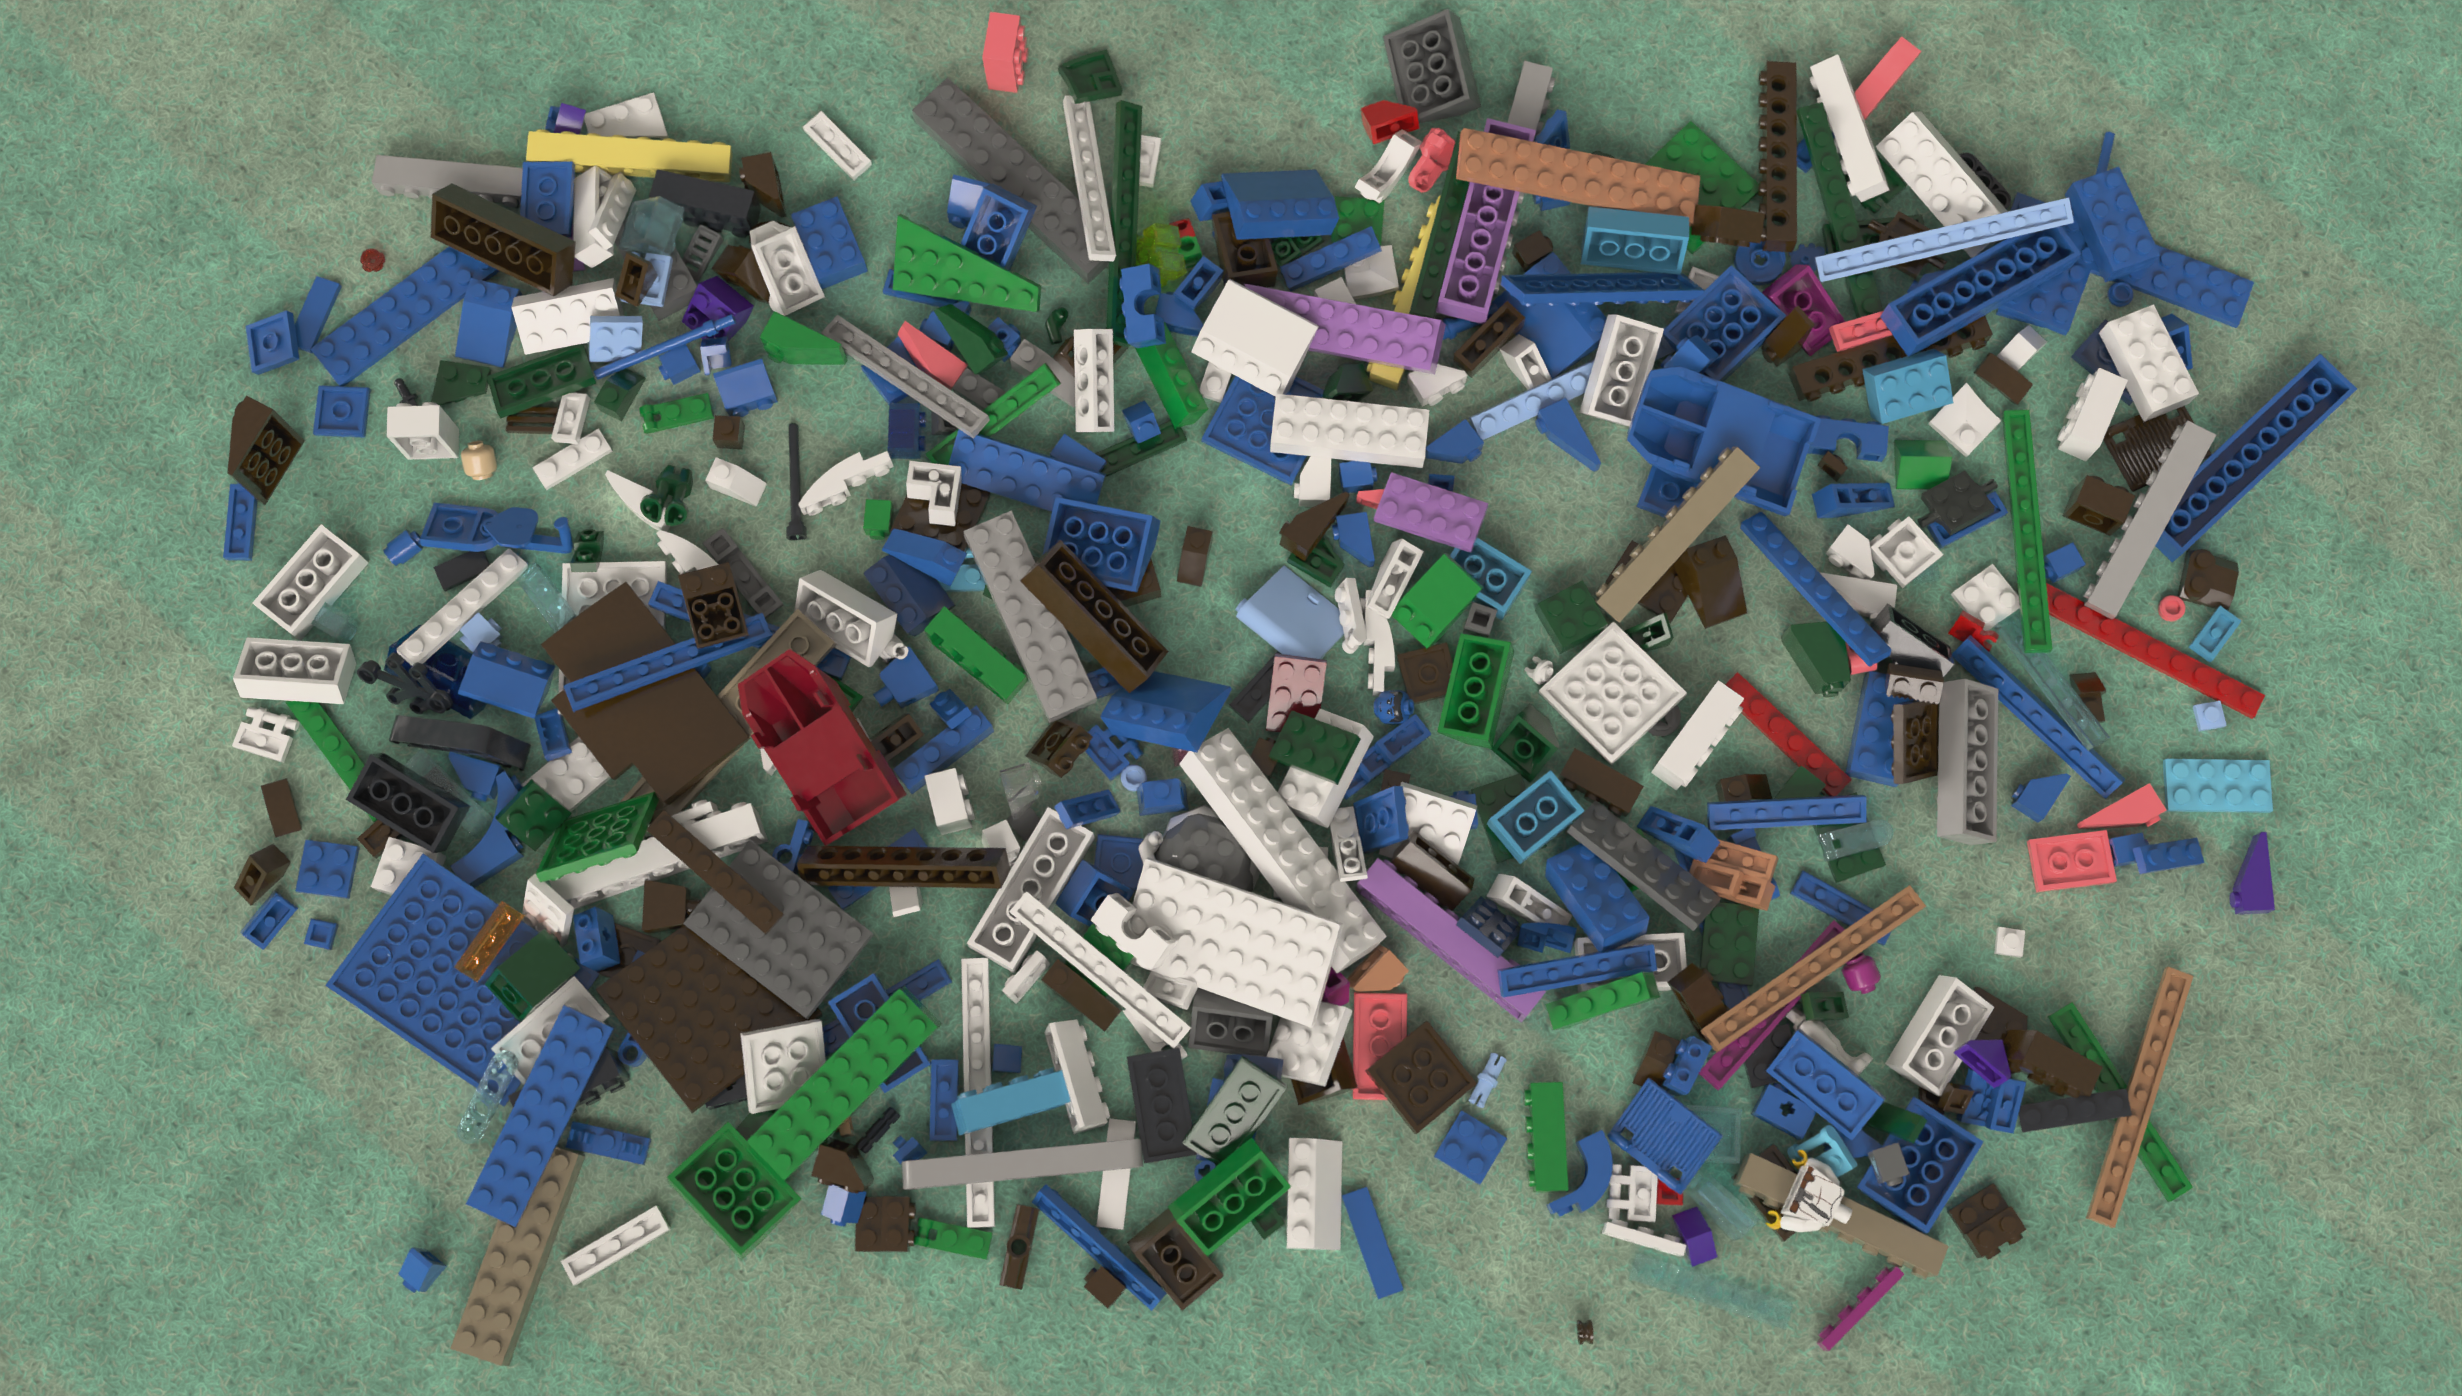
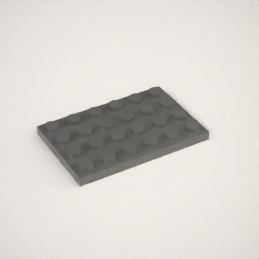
M750 840L729 867L785 915L766 935L717 891L711 888L683 924L806 1019H809L874 934Z

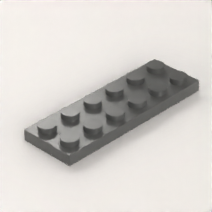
M1597 801L1567 831V833L1693 931L1721 900L1710 888L1702 884L1669 856L1657 849L1647 839L1639 835Z

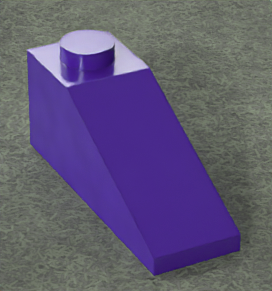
M2260 832L2253 836L2232 888L2233 892L2230 893V905L2232 908H2235V914H2267L2275 910L2267 832Z

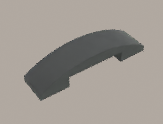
M724 528L703 542L705 548L718 564L729 562L737 589L757 614L763 613L766 619L784 605L740 551Z

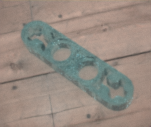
M503 1050L491 1059L458 1125L457 1136L463 1143L473 1144L484 1135L518 1067V1058L513 1052ZM502 1059H506V1060H507L506 1065H507L508 1067L505 1068V1069L501 1072V1074L496 1073V1072H498V1071L501 1069V1067H502V1064H503V1063L501 1062V1060H502ZM492 1079L498 1083L499 1091L497 1093L491 1092L488 1089V1080ZM477 1102L486 1104L488 1107L486 1115H482L477 1111ZM474 1121H478V1123L475 1124L472 1131L475 1134L470 1136L468 1134V1127L472 1125Z

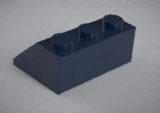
M891 555L881 558L863 573L887 607L897 613V621L909 635L916 637L922 633L944 606L949 611L956 606L937 579Z

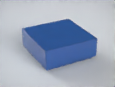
M311 918L304 944L331 950L338 924Z

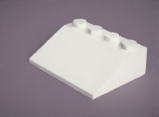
M1229 279L1203 325L1191 352L1275 397L1276 394L1286 395L1294 382L1319 326Z

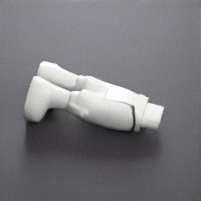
M1796 1007L1786 1015L1794 1023L1793 1028L1795 1031L1799 1029L1804 1031L1857 1075L1874 1059L1868 1053H1863L1857 1057L1847 1054L1841 1046L1839 1039L1832 1034L1821 1021H1806L1805 1014Z

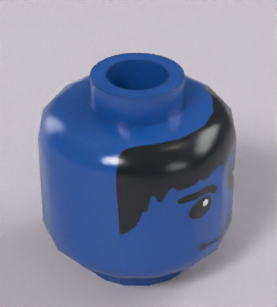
M1386 690L1381 692L1374 701L1375 716L1384 724H1403L1414 712V702L1403 690Z

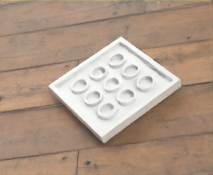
M1614 621L1539 689V694L1611 765L1687 695V692Z

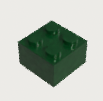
M1583 580L1539 602L1535 609L1537 616L1559 654L1599 635L1608 626L1606 619Z

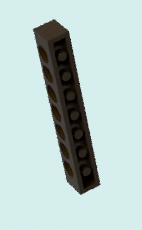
M1767 61L1764 70H1760L1758 85L1762 86V92H1760L1758 106L1762 107V114L1759 115L1758 128L1762 129V136H1760L1758 151L1762 152V159L1759 160L1758 173L1762 174L1758 195L1762 196V203L1759 205L1758 212L1765 213L1761 235L1762 251L1793 252L1797 243L1796 62ZM1773 110H1778L1781 113H1775ZM1773 132H1778V133H1780L1781 135H1780V136L1775 135ZM1773 154H1778L1781 158H1777ZM1773 176H1777L1781 178V180H1776L1773 178ZM1773 199H1779L1781 203H1777ZM1772 221H1778L1782 225H1776Z
M1984 315L1941 339L1943 346H1938L1934 343L1920 352L1936 349L1948 355L1949 358H1953L1962 354L1965 349L1972 347V350H1978L1985 347L1993 333ZM1957 331L1963 332L1967 338L1959 337ZM1892 335L1795 365L1790 370L1789 377L1798 400L1807 399V402L1818 400L1822 397L1821 394L1827 392L1834 395L1844 391L1846 386L1854 384L1855 387L1865 385L1863 369L1867 367L1863 365L1862 361H1869L1872 366L1892 361L1887 358V353L1893 354L1896 359L1907 357V355ZM1839 368L1846 369L1849 375H1842L1839 372ZM1816 375L1822 376V377L1825 379L1826 382H1825V383H1820V382H1818V381L1815 379V376H1816Z
M807 846L797 863L800 878L812 886L1001 889L1011 870L1006 848Z

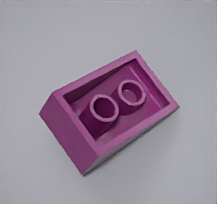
M1796 264L1761 292L1786 317L1799 305L1814 323L1813 329L1802 346V349L1810 357L1832 340L1829 331L1831 326L1846 322L1809 265Z

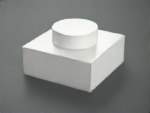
M1997 927L1994 954L2023 957L2025 931Z

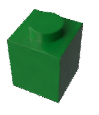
M866 499L863 529L866 535H870L871 539L883 540L885 536H890L894 506L891 500Z

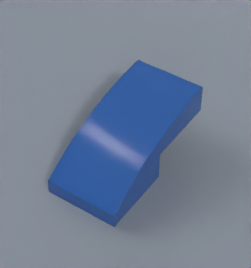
M1525 923L1521 925L1517 946L1543 953L1545 946L1571 953L1577 928L1554 923Z

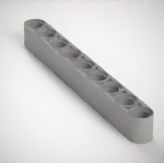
M1141 1139L901 1162L903 1190L1143 1167Z

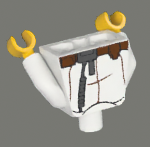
M1798 1150V1155L1804 1159L1801 1162L1792 1159L1794 1166L1799 1169V1172L1782 1208L1781 1214L1784 1216L1781 1217L1777 1212L1769 1211L1768 1214L1776 1216L1777 1220L1773 1224L1767 1222L1765 1224L1771 1229L1782 1227V1229L1796 1232L1818 1231L1821 1227L1829 1226L1833 1218L1846 1224L1852 1214V1209L1840 1203L1844 1190L1839 1187L1840 1181L1829 1165L1814 1158L1809 1159L1804 1150Z

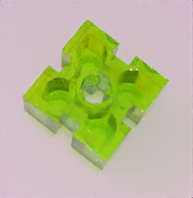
M1155 222L1142 230L1143 236L1137 235L1136 266L1151 264L1158 268L1161 288L1167 285L1168 280L1174 281L1187 273L1184 255L1178 253V249L1181 246L1178 226Z

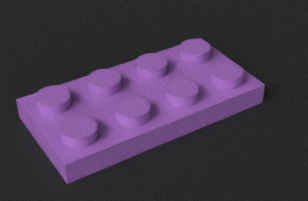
M1391 472L1376 510L1374 522L1471 553L1486 515L1488 503Z

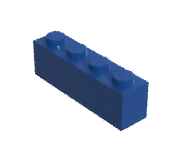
M977 706L970 710L972 715L952 730L950 727H947L893 769L911 794H914L926 784L925 775L944 771L994 732L993 726Z

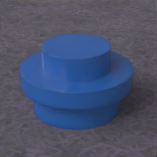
M2125 282L2114 283L2107 293L2109 301L2117 307L2127 306L2132 301L2134 295L2132 287Z

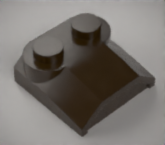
M2188 549L2177 596L2183 601L2215 609L2222 606L2228 611L2235 594L2239 574L2238 563L2214 556L2205 549H2198L2196 551Z

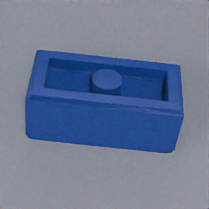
M274 890L240 933L264 950L298 908Z

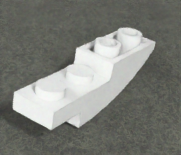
M860 452L833 466L810 487L798 505L803 515H816L823 510L822 507L829 504L833 506L840 505L847 500L846 497L851 496L847 486H860L866 482V478L873 475L880 477L890 471L889 469L894 467L888 452H883L864 461Z
M660 530L656 533L661 540L657 544L666 556L669 553L673 555L676 560L672 564L680 574L718 565L707 553L691 542Z
M1366 590L1365 598H1360L1367 639L1363 646H1374V648H1369L1368 664H1373V673H1368V689H1373L1372 696H1379L1381 692H1384V672H1394L1395 652L1387 618L1367 607L1371 590Z
M1353 806L1338 808L1329 826L1340 881L1367 879Z

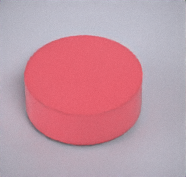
M2175 595L2164 597L2158 604L2159 615L2164 620L2170 622L2180 619L2186 610L2183 600Z

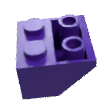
M714 276L698 284L681 322L691 330L703 326V323L711 319L716 321L733 314L736 324L719 330L718 334L708 337V335L701 337L702 339L727 336L729 342L746 324L754 305L720 277Z

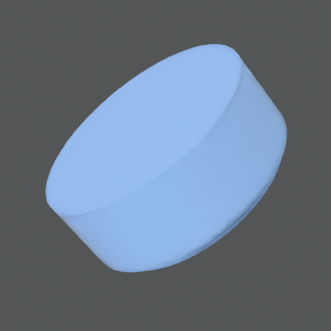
M1129 765L1121 773V782L1127 790L1137 791L1141 783L1147 782V775L1141 766Z

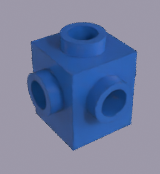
M997 317L987 328L993 331L1003 342L1004 348L1008 352V355L1002 359L1005 362L1009 357H1012L1021 344V333L1011 323L1007 325Z

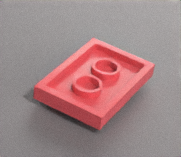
M2107 830L2030 839L2027 841L2036 893L2117 882Z

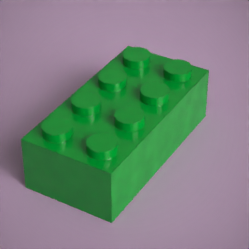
M1250 1138L1173 1201L1168 1208L1176 1221L1205 1255L1208 1256L1288 1191L1291 1185L1254 1139Z

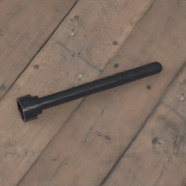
M790 423L788 433L791 522L786 527V539L792 541L805 540L807 538V527L801 521V509L798 505L801 501L799 427L796 423Z

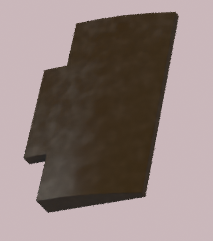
M625 582L564 625L544 641L541 646L571 683L670 647L676 643L631 586ZM695 667L574 712L565 689L551 699L611 779H618L635 765L660 799L668 805L673 803L751 739Z

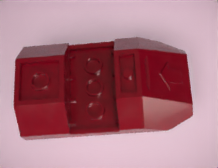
M788 649L737 684L742 715L754 732L750 736L759 749L766 751L793 794L790 798L798 812H804L825 846L907 795L880 750H875L849 708L851 704L838 683L793 650Z

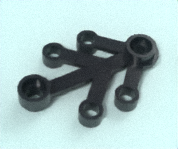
M391 653L385 662L399 677L382 671L381 666L373 660L364 662L357 670L358 677L367 684H373L379 679L396 686L392 687L386 694V698L392 704L398 705L403 700L415 697L409 707L416 714H423L424 711L429 709L442 714L445 711H449L453 706L450 694L445 690L437 689L425 676L428 670L423 664L414 663L408 673L402 666L404 659L398 653ZM414 679L418 680L423 687H420Z

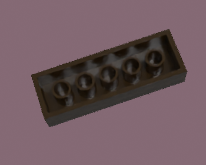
M453 183L432 194L431 238L552 296L572 286L576 241Z
M1061 540L1045 552L1020 580L1027 590L1054 615L1064 628L1129 693L1150 677L1169 652Z

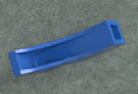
M506 771L496 776L498 786L497 807L488 831L475 848L451 865L456 876L473 888H476L524 857L520 851L523 845L518 837L515 835L511 836L513 833L495 818L523 788L517 776L513 775L511 777Z

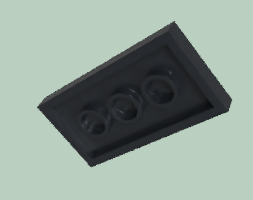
M1180 1047L1127 1056L1144 1164L1197 1155L1195 1151L1182 1144L1183 1139L1193 1126Z

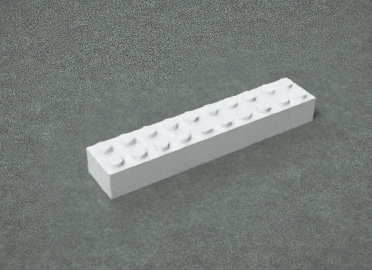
M1229 728L1204 741L1197 753L1191 751L1187 753L1180 762V766L1283 903L1343 923L1331 965L1336 973H1339L1374 950L1387 937L1347 883L1340 881L1337 870Z

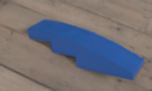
M1416 714L1382 737L1374 746L1366 751L1344 795L1345 800L1349 799L1382 774L1385 769L1390 768L1431 736V732Z

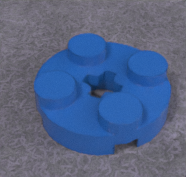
M1762 241L1760 243H1750V247L1739 246L1735 254L1734 266L1751 284L1767 285L1774 282L1781 275L1786 261L1785 252L1762 251ZM1756 255L1766 259L1763 265H1758L1754 262Z

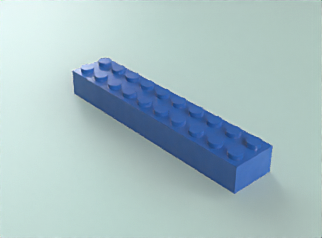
M2321 354L2315 357L2198 467L2155 546L2173 563L2351 396L2357 388Z

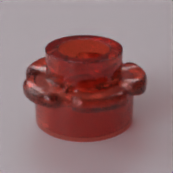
M377 249L365 250L360 258V262L363 264L362 268L366 272L380 271L383 268V263H385L384 254L379 253Z

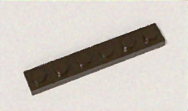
M665 810L647 828V831L766 935L785 915Z

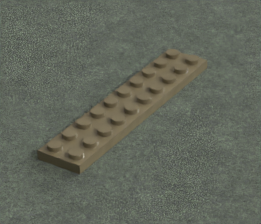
M797 608L717 696L751 738L750 735L754 732L742 715L737 684L788 649L793 650L817 667L837 644ZM745 744L670 805L664 803L657 795L659 802L649 824L663 810L671 816L683 812ZM642 777L620 802L654 792L646 779Z

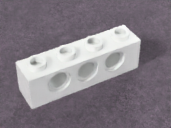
M1113 329L1074 330L1076 432H1114Z

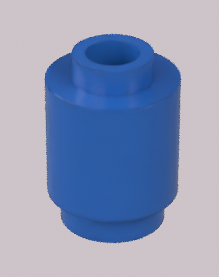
M406 529L387 543L388 547L383 551L388 559L397 566L400 563L404 564L422 551L423 548L419 534L415 530L410 532Z

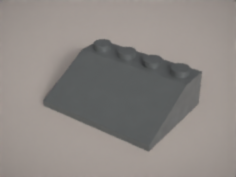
M1450 9L1383 36L1398 103L1415 107L1419 123L1460 116L1481 107L1461 19Z

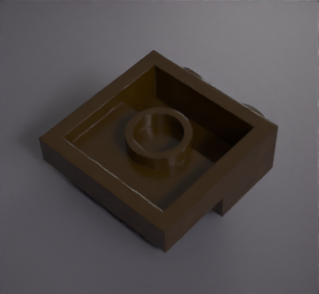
M1061 718L1050 723L1025 756L1033 763L1044 767L1049 773L1062 778L1073 768L1078 756L1088 749L1093 736L1079 724Z
M1991 1183L1947 1211L1977 1258L1984 1256L1987 1260L1993 1258L2001 1252L1999 1249L2001 1245L2006 1242L2009 1246L2015 1244L2023 1238L2021 1233L2027 1230L2013 1207L2007 1205L1994 1183Z
M896 1196L865 1197L859 1221L856 1223L855 1252H910V1246H914L915 1230H910L911 1219L916 1218V1203H911L912 1198Z

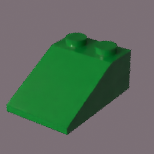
M775 311L760 335L768 358L778 364H781L783 361L787 364L845 365L848 361L840 343Z
M1444 553L1400 600L1391 616L1428 649L1445 635L1484 587L1450 555Z

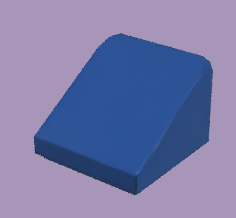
M994 1044L993 1071L1021 1073L1022 1046Z

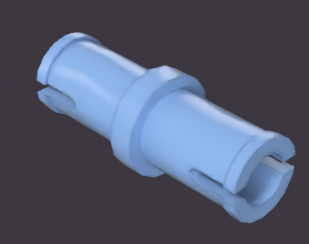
M1496 1053L1490 1054L1483 1072L1477 1076L1478 1082L1471 1097L1468 1099L1470 1103L1474 1104L1480 1095L1481 1097L1476 1105L1480 1108H1484L1492 1088H1496L1498 1084L1497 1078L1507 1061L1501 1056L1495 1066L1494 1063L1498 1057Z

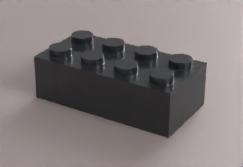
M659 169L656 171L649 195L657 214L665 221L674 222L677 219L684 221L686 225L691 227H698V225L708 226V229L714 232L730 231L734 236L740 238L749 236V231L758 224L762 211L756 194L752 190Z
M385 753L370 754L346 798L353 805L431 853L445 852L471 807Z
M607 1046L604 1048L576 1107L584 1103L586 1106L592 1105L601 1100L600 1095L608 1091L612 1094L626 1087L624 1083L629 1081L630 1078L618 1057L617 1051ZM522 1089L508 1095L513 1107ZM575 1107V1109H574L572 1115L577 1112L576 1107Z

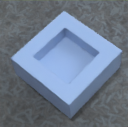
M2221 701L2193 706L2198 731L2227 726Z

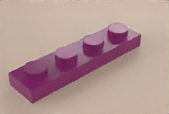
M1897 1266L1890 1269L1884 1267L1875 1276L1877 1282L1871 1288L1868 1285L1864 1287L1856 1296L1859 1300L1852 1307L1847 1305L1838 1313L1837 1316L1840 1320L1834 1326L1828 1324L1820 1331L1818 1335L1821 1339L1817 1344L1824 1351H1830L1905 1274Z

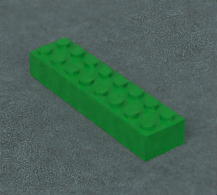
M905 986L899 988L746 1142L783 1180H786L942 1023Z

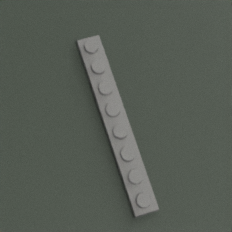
M839 315L821 332L822 335L840 343L845 353L973 439L990 421L987 414Z

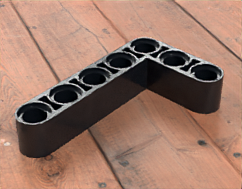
M396 715L389 741L399 744L402 742L408 744V747L478 755L507 768L512 766L518 767L521 771L525 770L531 748L530 744L488 726Z

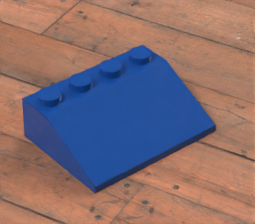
M1316 169L1222 173L1221 175L1237 240L1331 235L1339 220L1334 197Z
M1553 252L1535 264L1524 275L1571 273ZM1507 290L1491 302V304L1495 303L1499 309L1508 301L1525 317V325L1516 336L1521 335L1535 343L1552 379L1565 372L1599 347L1607 319L1600 309L1590 302H1581L1580 305L1558 303L1557 306H1550L1544 303H1536L1535 306H1525L1517 298L1510 295Z
M1731 265L1704 291V294L1697 297L1664 329L1662 336L1677 353L1676 346L1685 337L1690 339L1698 335L1719 355L1703 375L1724 382L1764 344L1770 334L1786 318V315Z
M1055 497L1043 554L1061 540L1105 586L1137 592L1155 548L1161 521L1152 515Z
M1154 671L1147 680L1129 693L1122 687L1113 694L1100 717L1113 735L1197 753L1232 689L1226 685Z
M1913 1096L1905 1110L1921 1115L1927 1120L1916 1141L1913 1144L1889 1134L1882 1147L1899 1143L1909 1175L1902 1177L1904 1182L1888 1187L1886 1182L1878 1184L1873 1167L1870 1165L1857 1188L1899 1221L1920 1233L1926 1234L1938 1218L1982 1146L1983 1141Z

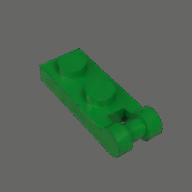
M708 393L656 405H644L639 408L640 416L644 419L642 427L645 434L714 419ZM660 414L662 420L654 421L653 415Z
M919 1218L917 1226L920 1227L918 1236L914 1237V1245L987 1260L993 1233ZM930 1228L938 1230L936 1240L928 1239Z

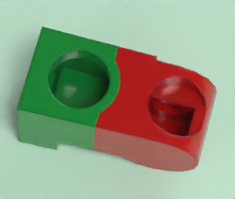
M1187 218L1169 223L1181 270L1196 266L1202 258V252L1190 219Z

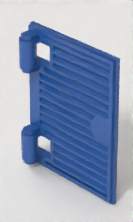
M1648 1077L1607 1137L1655 1174L1668 1187L1681 1195L1723 1135ZM1625 1128L1634 1134L1630 1141L1621 1135ZM1674 1166L1683 1173L1679 1180L1669 1174Z

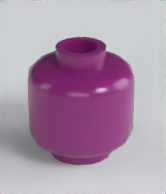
M1864 953L1858 954L1841 968L1851 991H1860L1861 994L1875 990V984L1881 979V974L1874 959L1871 956L1864 955Z

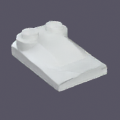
M771 221L749 231L751 247L769 290V304L773 311L785 316L825 297L795 227H787Z

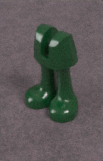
M668 464L656 479L657 494H648L640 502L641 512L647 519L658 523L661 520L667 497L671 495L673 496L672 500L668 503L664 515L666 525L676 526L686 520L689 510L683 499L690 496L692 491L693 477L690 469L682 468L680 475L675 474L676 467Z

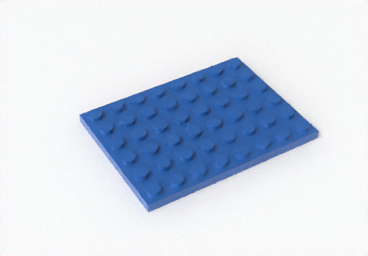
M422 854L325 986L505 1107L509 1102L508 1095L516 1092L522 1083L491 1048L519 1025L520 1022L487 988L485 983L498 966L539 932L443 866ZM576 958L580 969L574 976L588 991L600 974L593 969L581 965L580 960Z

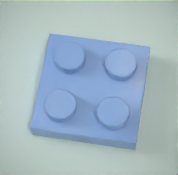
M590 316L589 362H616L640 352L642 346V316Z

